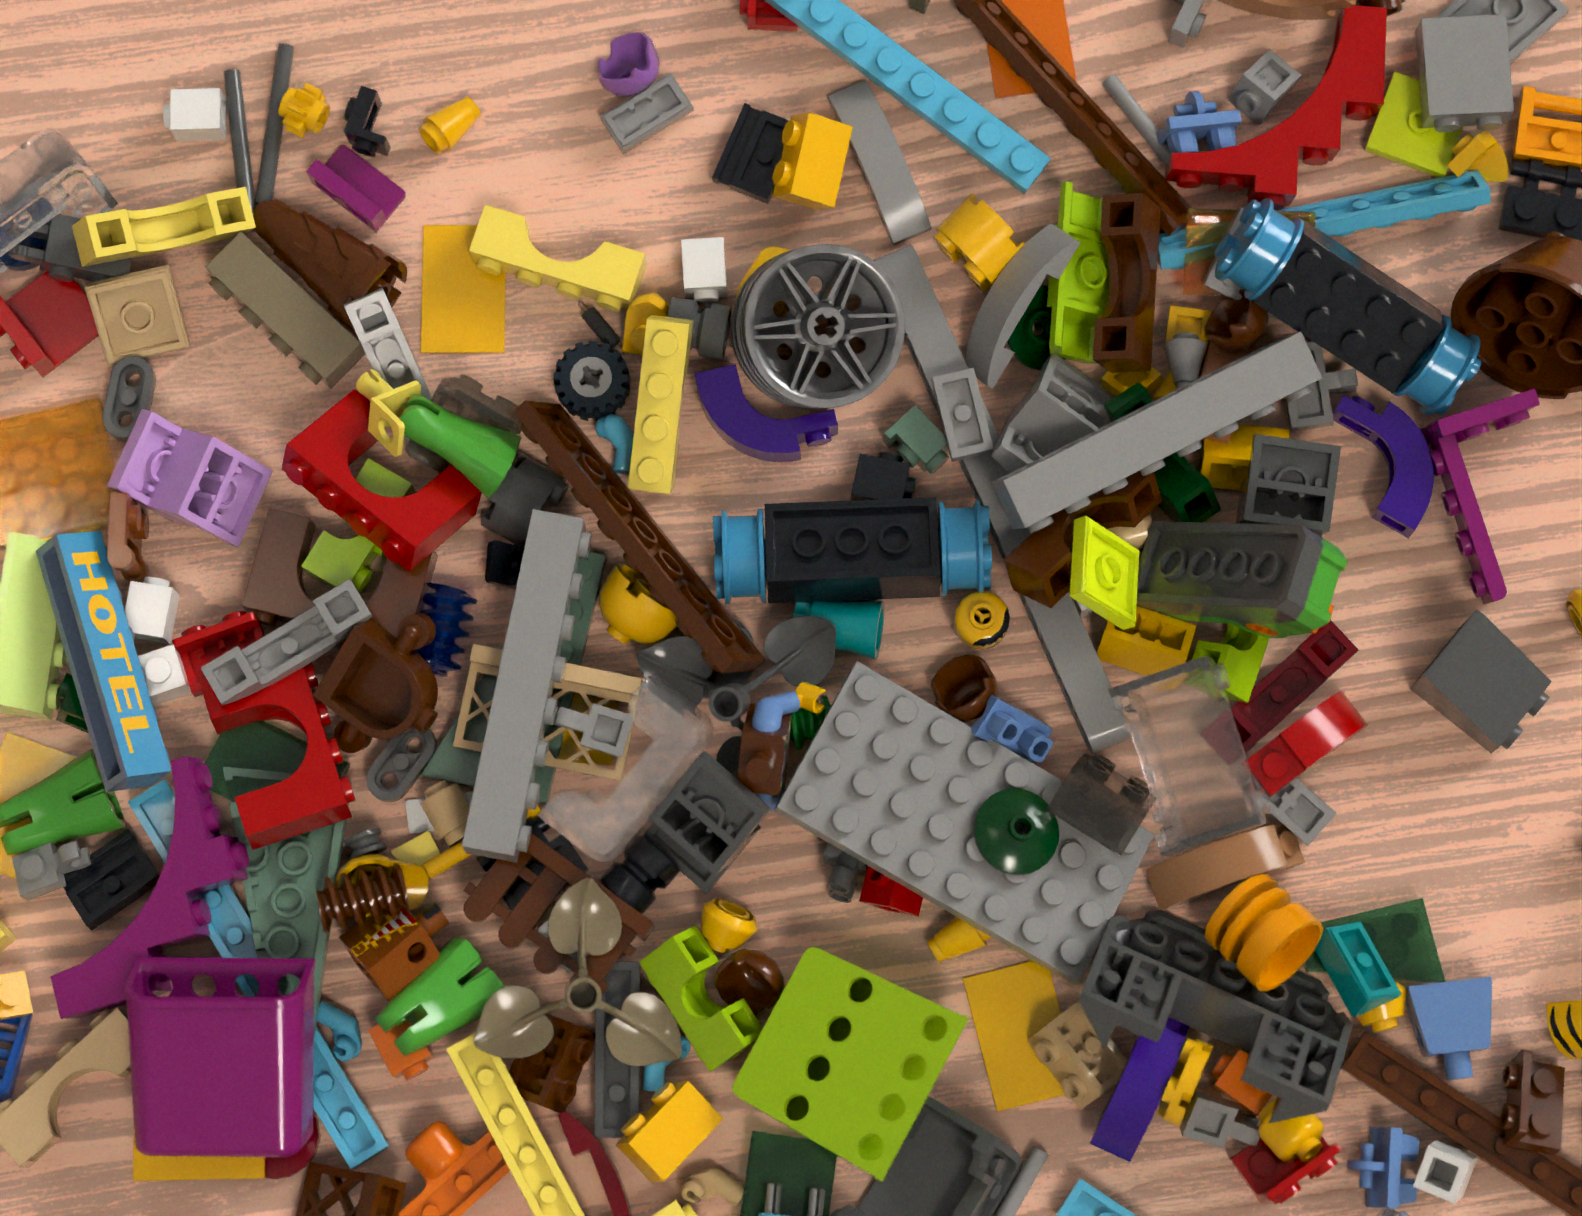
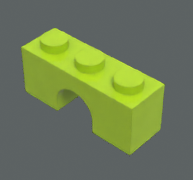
M369 458L355 478L361 486L381 496L404 497L416 493L411 482ZM323 530L301 567L309 576L332 589L351 579L357 591L361 593L373 574V571L369 568L377 555L383 557L384 553L366 537L357 535L351 539H339Z
M1228 623L1226 634L1219 643L1198 640L1185 680L1216 698L1248 703L1270 637L1257 635Z
M695 925L672 936L639 961L647 974L649 982L656 988L674 1016L676 1023L680 1025L693 1045L697 1056L711 1072L733 1060L754 1045L763 1027L744 998L727 1007L719 1006L710 999L705 989V976L708 970L720 961Z

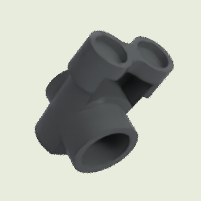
M827 842L823 863L833 866L827 882V886L830 888L828 895L837 901L850 903L857 885L856 879L859 870L866 871L868 865Z

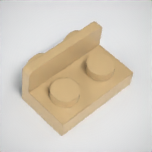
M1079 1001L1028 1040L1039 1061L1048 1067L1061 1084L1065 1095L1073 1100L1079 1109L1085 1108L1115 1085L1127 1062L1126 1057L1111 1038L1105 1049L1103 1048Z

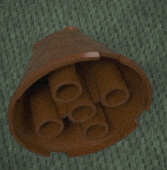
M1549 231L1545 233L1542 239L1474 272L1458 289L1451 307L1452 327L1465 336L1475 334L1480 338V349L1477 358L1482 362L1479 369L1493 380L1520 393L1535 389L1538 398L1565 399L1568 393L1582 391L1581 241L1564 236L1556 231Z

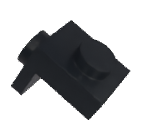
M361 86L357 98L351 97L347 104L344 120L348 122L344 133L349 144L352 145V149L369 157H375L376 153L388 156L391 147L387 138L372 132L382 102L376 90Z
M497 540L488 542L485 581L490 584L516 589L526 542L517 544Z

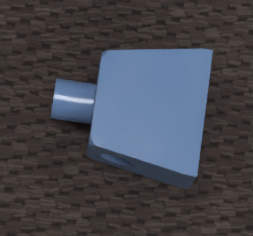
M1491 977L1405 987L1407 991L1406 1008L1422 1056L1443 1055L1447 1080L1473 1078L1470 1052L1489 1049L1491 1044Z

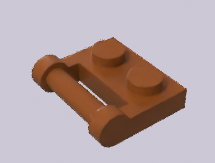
M110 492L107 561L114 569L121 571L124 579L129 583L130 581L142 583L144 582V577H148L149 574L148 566L141 560L142 539H148L149 536L148 514H143V509L128 493Z

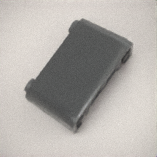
M928 1096L883 1181L875 1180L858 1209L847 1205L842 1209H836L830 1216H993L1019 1172L1021 1156L997 1136Z

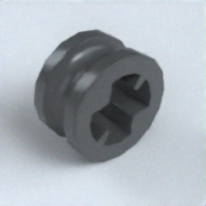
M380 828L359 832L343 841L345 847H349L352 850V854L349 855L350 860L363 855L379 854L387 849L386 844L379 841L378 837L381 835Z

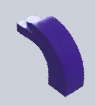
M736 364L694 373L703 411L713 429L729 445L748 456L770 462L801 460L800 443L806 442L809 447L819 446L832 440L831 436L838 435V423L834 409L786 420L773 419L760 414L748 403L743 394Z
M1343 395L1333 413L1334 421L1372 442L1381 451L1388 466V487L1371 518L1409 539L1424 516L1432 496L1434 469L1427 441L1416 423L1403 410L1390 401L1383 413L1379 415L1374 412L1375 407L1365 399L1353 396L1351 399Z
M1168 1017L1158 1043L1137 1035L1124 1069L1100 1116L1090 1144L1128 1162L1131 1161L1167 1087L1185 1044L1189 1026Z

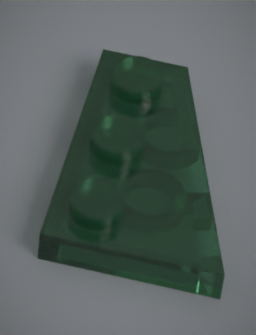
M1423 898L1321 922L1324 931L1329 927L1361 921L1393 980L1428 983L1445 982ZM1314 950L1304 963L1305 972L1328 974Z

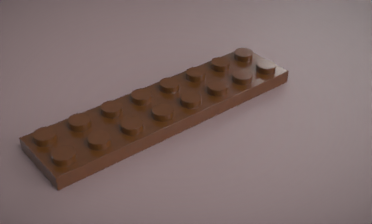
M525 400L514 411L515 415L522 422L520 425L521 431L530 441L535 444L539 443L547 454L545 459L548 465L557 474L565 476L573 486L571 493L575 499L584 507H590L598 517L597 525L602 533L609 539L617 541L625 551L623 558L634 571L642 573L651 584L649 591L653 597L662 605L669 606L677 617L675 619L677 627L687 637L694 638L703 649L701 655L704 661L713 670L720 671L721 673L754 671L765 661V658L624 482L613 471L563 406L555 403Z

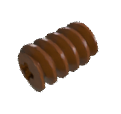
M398 863L393 864L391 877L387 878L381 867H376L373 881L369 880L364 870H359L356 884H352L348 875L342 873L339 887H335L329 876L323 878L321 890L318 891L316 888L324 933L330 932L332 919H336L340 928L346 930L349 916L352 915L357 924L362 927L365 925L368 912L371 913L377 924L382 923L384 909H388L394 920H399L401 906H405L410 913L404 875Z

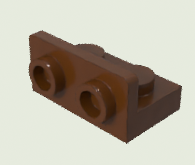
M546 1013L544 1015L550 1020L554 1030L551 1041L542 1051L535 1055L514 1058L509 1074L522 1099L555 1112L563 1113L575 1097L577 1081L584 1064L592 1054V1043L595 1033Z
M1523 1049L1510 1062L1506 1063L1502 1075V1085L1504 1088H1507V1101L1503 1105L1500 1115V1127L1505 1129L1504 1145L1556 1155L1561 1150L1565 1067L1532 1061V1052Z

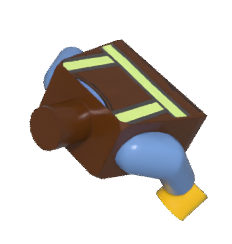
M807 682L799 684L795 692L789 691L763 698L756 704L750 703L742 730L737 779L771 808L770 811H773L785 788L793 712H797L799 707L816 714L824 709V704L816 702V700L826 690Z

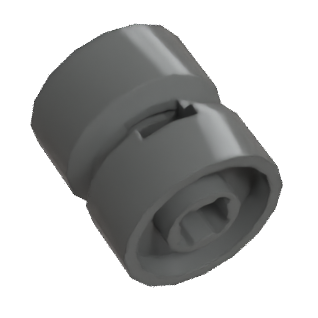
M673 296L667 317L694 320L690 350L692 348L696 349L700 357L723 360L729 336L732 306L709 302L704 308H699L696 300Z

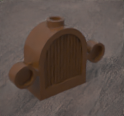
M416 613L404 617L397 628L398 639L373 620L355 625L328 668L313 696L344 719L334 730V738L336 737L339 748L343 752L355 753L364 750L370 745L372 737L387 739L415 729L423 734L435 722L438 713L434 711L438 697L437 681L429 664L414 651L430 645L436 636L435 624L426 614Z

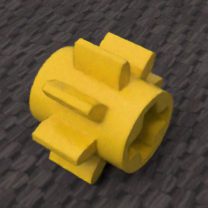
M307 82L302 90L294 87L287 90L278 109V114L284 117L282 123L286 125L285 130L304 138L307 131L317 134L323 129L331 109L330 105L324 103L326 97L322 96L323 90Z

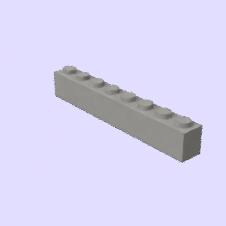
M1302 332L1286 334L991 483L1013 529L1028 527L1030 533L1035 532L1054 522L1051 517L1052 514L1064 508L1067 514L1075 512L1091 503L1088 496L1100 490H1103L1104 494L1107 495L1128 485L1126 477L1137 471H1140L1142 476L1148 475L1165 466L1163 458L1177 452L1178 457H1183L1202 447L1200 440L1211 434H1214L1215 438L1218 439L1239 429L1237 421L1250 415L1252 420H1256L1275 411L1273 403L1284 397H1287L1288 401L1291 402L1312 392L1310 384L1322 379V375Z
M536 509L532 510L462 847L467 854L517 863L519 852H527L531 826L525 825L528 809H536L540 793V784L534 783L537 766L544 767L546 763L549 742L543 741L546 724L553 725L558 703L557 699L551 698L554 682L562 683L566 666V657H560L563 640H571L575 616L569 615L571 600H579L582 590L583 574L577 573L580 557L588 558L591 546L592 533L586 532L584 518Z

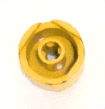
M973 193L936 228L937 234L934 236V239L939 243L938 247L954 264L960 259L965 262L963 267L968 272L967 276L983 292L992 287L1007 263L1025 244L1022 241L1018 245L1011 238L1015 233L1013 229L982 199L978 202L976 195Z

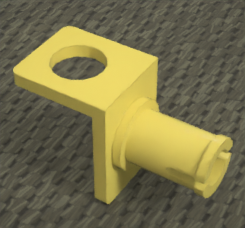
M370 370V375L365 372L358 379L356 389L370 401L368 431L394 457L400 456L403 450L405 430L404 423L400 420V417L409 397L421 395V384L415 380L393 389L376 370ZM391 427L393 440L387 435L385 428Z

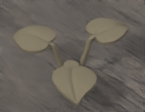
M584 878L568 888L558 899L549 916L548 935L553 948L561 954L578 952L579 973L578 976L572 978L566 984L564 990L565 998L540 1007L539 998L531 989L518 985L503 987L496 991L486 1002L473 1040L474 1045L478 1049L493 1056L502 1058L529 1057L542 1051L553 1037V1026L544 1014L564 1009L568 1006L578 1013H589L598 1008L616 1017L608 1024L605 1037L609 1051L620 1062L631 1066H648L660 1062L678 1060L681 1057V1037L678 1025L665 1003L652 994L633 992L624 999L620 1011L601 1000L602 993L599 985L595 980L587 976L586 953L594 956L606 954L617 944L622 932V920L616 905L592 878Z

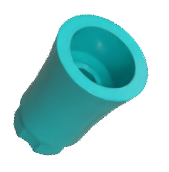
M813 601L796 603L793 617L816 616L826 619L837 628V650L877 660L884 624V601Z

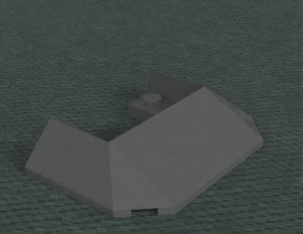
M1162 910L1146 912L1144 918L1129 920L1126 915L1110 918L1078 999L1104 1049L1116 1025L1158 1043L1168 1017L1249 1053L1240 1080L1253 1085L1258 1090L1277 1096L1269 1123L1328 1110L1353 1024L1344 1012L1336 1013L1327 1001L1330 993L1321 981L1297 971L1278 987L1267 992L1258 991L1239 973L1236 967L1237 961H1226L1219 950H1215L1207 943L1204 937L1205 929Z

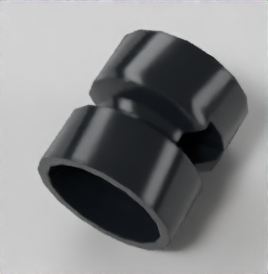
M639 834L624 850L625 860L622 863L614 862L600 877L599 881L609 891L643 915L656 900L654 891L657 888L666 889L681 871L662 852Z

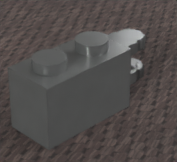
M54 212L48 221V225L20 219L14 223L13 230L16 233L44 239L43 250L25 245L10 246L8 254L11 258L40 265L39 270L49 272L48 276L50 278L64 282H72L74 278L94 282L129 274L132 258L82 267L72 225L81 218Z

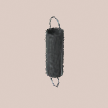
M587 307L586 311L583 310L582 319H584L602 343H606L616 350L614 347L619 345L620 337H618L596 308Z

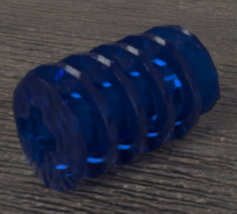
M426 583L435 592L426 593L423 595L422 600L423 603L432 609L421 610L419 613L426 614L433 620L436 627V636L430 645L414 651L429 664L435 676L448 677V671H458L462 668L460 664L451 659L452 655L465 654L466 649L455 643L456 638H467L470 635L469 632L459 626L460 622L473 621L474 616L464 611L463 608L465 605H476L478 600L467 592L454 587Z

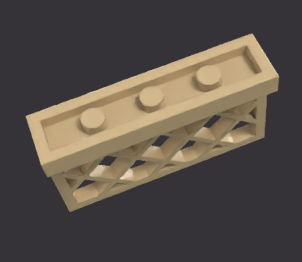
M473 644L469 660L471 664L453 747L482 752L484 741L478 743L464 739L468 722L482 713L487 720L489 719L490 713L488 709L491 708L492 700L483 704L475 689L479 673L498 676L503 653L502 649ZM566 663L562 683L554 682L553 689L561 691L552 696V699L559 700L569 692L581 694L589 709L583 712L586 715L590 714L593 705L588 696L602 698L603 700L597 703L601 706H605L611 701L629 704L627 714L633 715L634 720L622 759L617 757L615 771L597 767L588 754L592 749L580 746L581 741L575 732L563 727L558 728L543 738V741L550 742L567 730L580 751L567 760L556 759L548 748L545 766L622 782L639 700L641 699L644 687L643 679ZM474 698L480 708L470 714ZM584 755L590 765L575 763L574 761Z

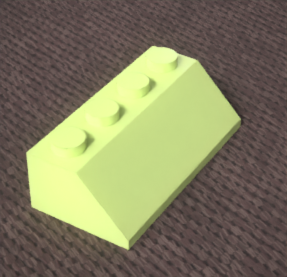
M8 532L0 583V714L52 720L53 710L59 709L62 698L57 697L61 684H58L60 667L64 668L67 664V657L36 554V550L48 540L16 532Z

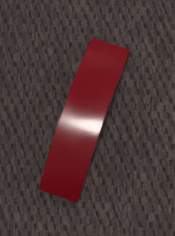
M1330 619L1329 623L1320 627L1316 634L1310 635L1292 654L1253 688L1248 703L1238 701L1206 729L1202 735L1232 766L1328 680L1359 649Z
M565 1111L558 1114L572 1155L578 1157L588 1152L591 1153L613 1215L632 1216L623 1182L602 1144L584 1124L570 1113Z

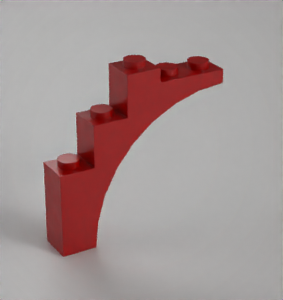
M1358 5L1343 8L1337 18L1333 50L1323 78L1311 96L1290 117L1267 133L1236 146L1208 152L1172 153L1166 164L1165 181L1176 182V185L1181 188H1198L1202 184L1218 185V189L1229 192L1240 191L1243 187H1248V204L1253 199L1261 202L1269 198L1274 202L1273 209L1275 211L1284 209V206L1289 207L1297 195L1298 159H1302L1304 164L1312 166L1325 165L1328 161L1332 162L1340 151L1342 114H1346V118L1349 120H1368L1371 116L1375 117L1384 104L1387 8Z

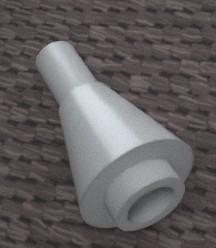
M1193 333L1175 334L1173 339L1165 342L1164 346L1174 385L1178 389L1198 378L1207 344L1200 340L1198 335Z

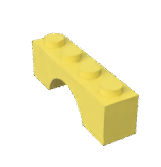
M246 187L208 193L194 199L158 208L135 211L121 209L88 215L72 225L82 267L233 239L240 231L246 234L256 228Z
M486 204L484 205L469 249L472 261L477 263L476 267L483 272L500 275L501 271L516 275V280L522 284L539 288L541 283L557 288L556 292L574 300H579L581 296L597 300V306L612 312H619L621 308L628 309L630 303L637 296L647 266L645 253L606 241L594 253L581 260L571 262L553 260L540 253L531 243L525 216Z
M651 315L646 320L628 489L670 494L675 487L681 404L689 363L694 320Z

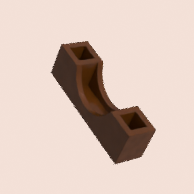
M1144 193L1103 195L1100 237L1105 245L1109 260L1110 293L1104 313L1095 319L1093 361L1111 373L1151 371L1161 207Z
M1137 471L1126 477L1128 485L1107 495L1104 494L1103 490H1100L1088 496L1091 501L1089 505L1075 512L1067 514L1064 508L1052 514L1053 523L1032 532L1004 559L1013 590L1052 608L1070 591L1074 519L1088 516L1106 529L1114 527L1135 528L1162 502L1154 472L1142 476L1140 471Z

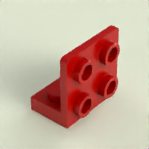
M1321 1137L1319 1141L1322 1143V1148L1310 1160L1302 1162L1298 1159L1293 1162H1283L1259 1138L1257 1146H1247L1230 1158V1161L1260 1203L1272 1200L1276 1205L1277 1203L1285 1202L1302 1189L1298 1181L1308 1175L1310 1179L1318 1178L1337 1165L1338 1162L1333 1156L1342 1151L1338 1143L1327 1144L1325 1139Z

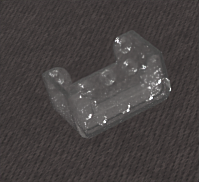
M656 673L646 677L632 695L628 708L630 718L635 725L654 740L610 796L606 799L594 788H591L586 794H581L575 790H564L553 796L538 815L548 825L596 861L606 862L612 860L631 844L650 820L649 817L713 738L714 726L709 716Z

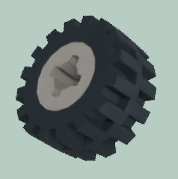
M589 341V344L585 345L580 342L575 344L576 348L572 350L568 348L563 353L564 357L558 359L556 372H554L555 391L562 406L571 415H577L581 420L588 421L589 418L597 421L600 417L616 414L615 411L618 408L622 409L625 405V399L629 397L630 374L622 355L617 350L614 351L610 345L606 343L600 345L597 344V341Z

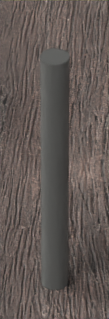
M278 44L256 205L264 200L268 202L273 200L283 131L282 121L284 117L278 114V109L284 94L289 88L294 47L289 44Z
M230 69L224 71L236 185L237 188L246 187L253 212L256 204L240 70Z

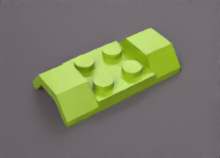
M1065 181L1061 183L1058 224L1055 225L1079 241L1080 244L1059 280L1049 275L1047 307L1052 308L1049 342L1050 355L1053 353L1061 358L1080 363L1098 364L1093 361L1095 319L1104 313L1110 293L1109 260L1105 245L1100 237L1103 198L1073 191V183Z

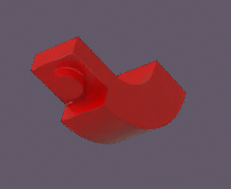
M1339 691L1281 732L1275 739L1244 761L1243 765L1270 798L1323 757L1335 751L1368 726V723L1346 695Z

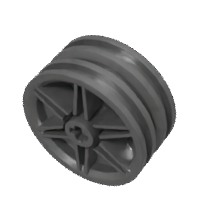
M831 244L805 246L781 253L764 262L749 276L742 286L734 305L731 321L733 348L737 360L749 380L761 392L775 401L804 409L845 406L871 394L888 378L894 369L902 351L905 335L903 306L899 294L887 274L874 261L862 253L847 247ZM813 276L819 277L822 281V288L817 293H813L807 285L808 280ZM851 294L857 295L860 299V306L855 311H850L845 307L847 299ZM777 301H783L787 305L788 310L784 317H777L773 312L774 304ZM816 318L818 320H828L830 326L825 328L828 335H817L815 333L814 327L819 325L815 321ZM853 337H858L864 342V349L858 354L854 353L849 345V341ZM785 343L791 349L789 359L782 360L778 356L777 348L780 344ZM819 362L827 363L830 368V373L826 378H820L815 373Z

